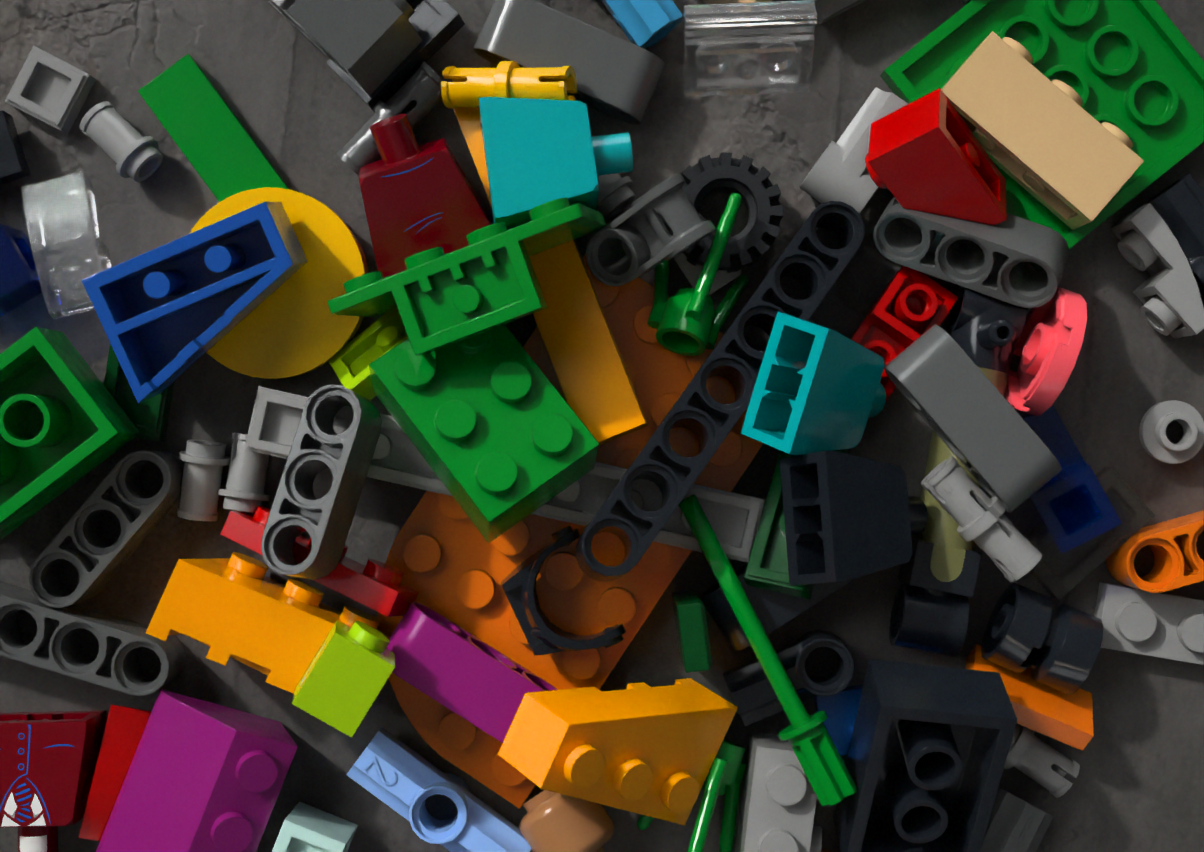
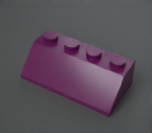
M160 689L96 852H256L298 746L279 721Z

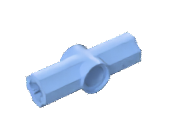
M383 727L380 728L346 774L407 819L416 835L430 844H440L450 852L531 851V847L521 834L520 829L470 792L469 786L461 777L452 773L442 772ZM435 794L445 795L456 804L458 814L447 821L433 818L427 812L425 800Z

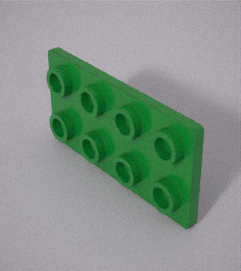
M567 197L543 203L529 211L532 221L507 230L504 222L488 225L466 235L469 246L446 254L443 247H436L406 258L404 262L407 270L384 278L382 271H375L355 277L343 284L346 294L327 301L332 315L374 317L398 308L414 355L422 356L548 308L530 256L604 228L606 223L603 214L580 203L570 205Z

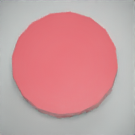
M1058 287L1055 295L1049 302L1041 307L1032 308L1028 313L1022 334L1014 344L1013 354L1021 357L1018 371L1009 370L1004 396L1016 411L1030 416H1040L1053 405L1064 389L1075 367L1085 335L1087 302L1082 295Z

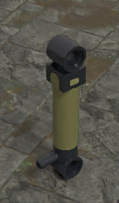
M955 284L953 294L958 299L950 309L948 319L951 337L997 390L1005 396L1014 344L1022 334L1029 308L1019 307ZM932 430L923 479L942 461L948 460L949 457L953 456L973 482L986 493L984 488ZM922 486L920 499L926 505L928 521L925 529L920 534L912 535L913 555L910 561L900 565L898 580L903 583L900 584L894 598L890 618L889 639L891 645L957 657L963 647L969 621L968 597H974L982 553L975 551L976 543L973 540L966 542L956 531L959 526L958 523L939 501Z

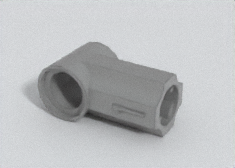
M875 87L836 143L834 141L830 142L799 188L822 204L829 201H840L852 206L860 213L878 188L872 180L865 162V156L869 153L871 123L908 105V103L892 92H885Z

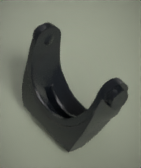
M568 526L551 534L555 542L526 559L501 582V586L534 656L561 651L595 649L603 646L608 648L624 639L622 635L626 633L623 623L607 627L596 634L576 635L565 632L551 623L540 608L536 593V578L541 565L552 551L562 546H569L572 541L580 538L577 528L572 530L571 526Z

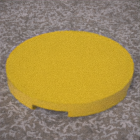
M264 187L242 191L229 196L209 209L195 224L190 233L265 201L282 202L308 262L206 353L225 367L251 377L278 379L309 373L327 363L340 352L349 340L355 336L364 316L332 315L327 301L346 294L343 286L345 282L369 273L365 254L361 244L358 243L347 224L337 213L321 201L306 194L283 188Z

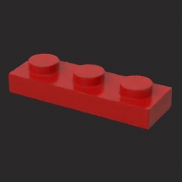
M258 506L255 513L230 511L220 535L262 555V535L271 509ZM299 535L293 544L292 552L298 564L302 563L311 552V537L309 539ZM347 545L344 546L336 568L327 576L314 580L387 617L403 616L410 604L416 601L419 594L418 591L401 583L404 573L374 559H368L364 566L346 557L345 555L349 548Z

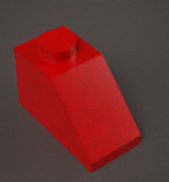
M940 88L871 123L869 153L865 156L867 170L874 183L881 189L888 188L903 208L990 225H997L1007 220L1006 179Z

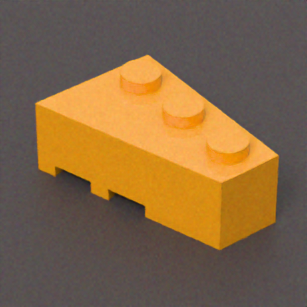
M233 552L231 558L178 559L146 630V634L166 641L170 635L184 634L210 647L206 656L207 659L226 666L229 657L267 675L266 683L293 694L296 686L337 620L350 628L355 621L363 622L385 635L388 639L390 638V635L377 629L380 620L375 616L351 606H344L343 611L340 612L321 602L324 593L319 589L294 579H288L286 585L265 575L269 568L266 564L237 552Z
M692 678L675 679L674 685L651 687L644 682L628 683L627 689L600 691L596 687L527 692L524 694L498 755L540 789L685 826L738 707Z

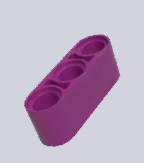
M417 602L410 604L389 638L390 643L386 648L395 654L393 674L502 743L525 693L558 690L444 616Z

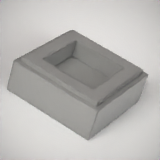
M33 46L4 102L68 134L96 79L90 74Z

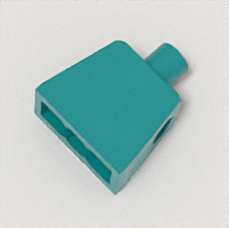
M505 97L479 98L480 123L494 224L504 222L507 230L532 221L529 211L534 207L564 197L568 198L570 205L580 203L595 210L597 209L599 196L597 176L633 172V153L629 133L591 137L586 103L571 100Z
M777 312L740 434L791 455L855 448L862 439L868 417H874L879 414L886 402V392L880 383L885 367L884 358L835 330Z

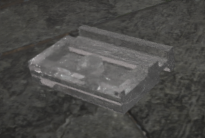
M814 0L684 5V98L809 93L815 45L814 27L817 23Z

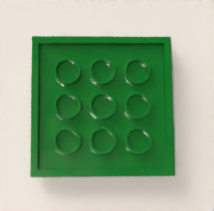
M971 0L887 67L880 75L895 95L910 104L939 88L941 89L972 52L993 31L1001 39L1009 37L1023 45L1033 57L1032 65L1050 81L1060 80L1072 87L1083 100L1082 108L1099 123L1107 122L1122 130L1133 143L1131 150L1143 159L1144 162L1092 222L1074 230L1068 227L996 165L1006 179L1007 213L1057 231L1067 241L1069 249L1204 142V61L1155 0ZM1030 262L1036 271L1044 270L1040 265Z

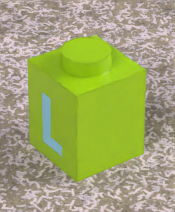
M337 620L296 686L292 704L352 738L395 668V654L386 649L390 640L363 622L355 621L350 628Z

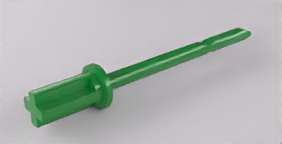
M693 494L683 499L679 503V507L791 725L778 733L780 740L789 741L822 807L828 804L832 806L841 802L845 797L856 793L858 789L824 724L828 715L825 711L808 715L696 495Z

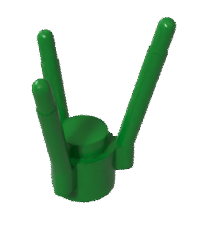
M732 193L728 199L695 289H679L675 296L668 299L669 260L664 261L655 268L653 307L647 324L651 328L657 329L656 339L658 343L673 353L683 356H697L704 353L705 349H714L721 327L749 283L748 276L740 274L714 311L712 308L714 303L709 296V292L742 202V197L739 193Z
M726 739L723 740L701 788L705 791L687 852H703L718 795H724V793L719 852H732L740 785L747 766L746 763L741 762L745 747ZM641 815L637 822L638 828L646 830L654 818Z

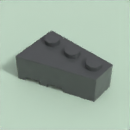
M266 0L369 96L423 41L408 20L415 11L406 0Z

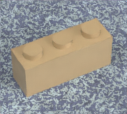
M992 31L941 90L998 167L1072 230L1092 222L1144 160L1131 150L1133 143L1122 130L1107 122L1099 123L1082 108L1083 100L1072 87L1060 80L1050 81L1032 65L1033 57L1023 45L1009 37L1001 39Z

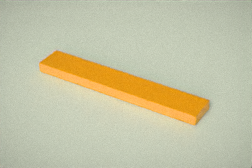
M457 107L454 109L455 115L492 207L479 107ZM575 239L530 256L548 307L533 313L570 408L597 440L599 446L649 426Z

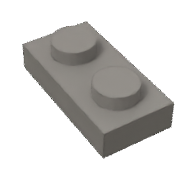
M1099 583L1094 616L1101 619L1103 623V640L1100 648L1204 665V600L1161 592L1150 593L1132 587Z

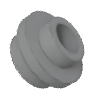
M1170 400L1157 403L1144 414L1139 427L1141 444L1144 450L1157 461L1168 464L1186 462L1192 459L1204 444L1203 418L1193 406L1182 401ZM1173 420L1179 422L1183 428V436L1176 444L1171 443L1166 436V428Z

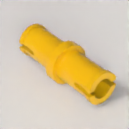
M501 61L496 68H456L455 66L445 67L442 73L444 79H452L453 81H441V96L445 107L448 109L479 107V98L482 97L576 101L574 96L567 95V93H577L576 74L572 66L520 67L516 61Z

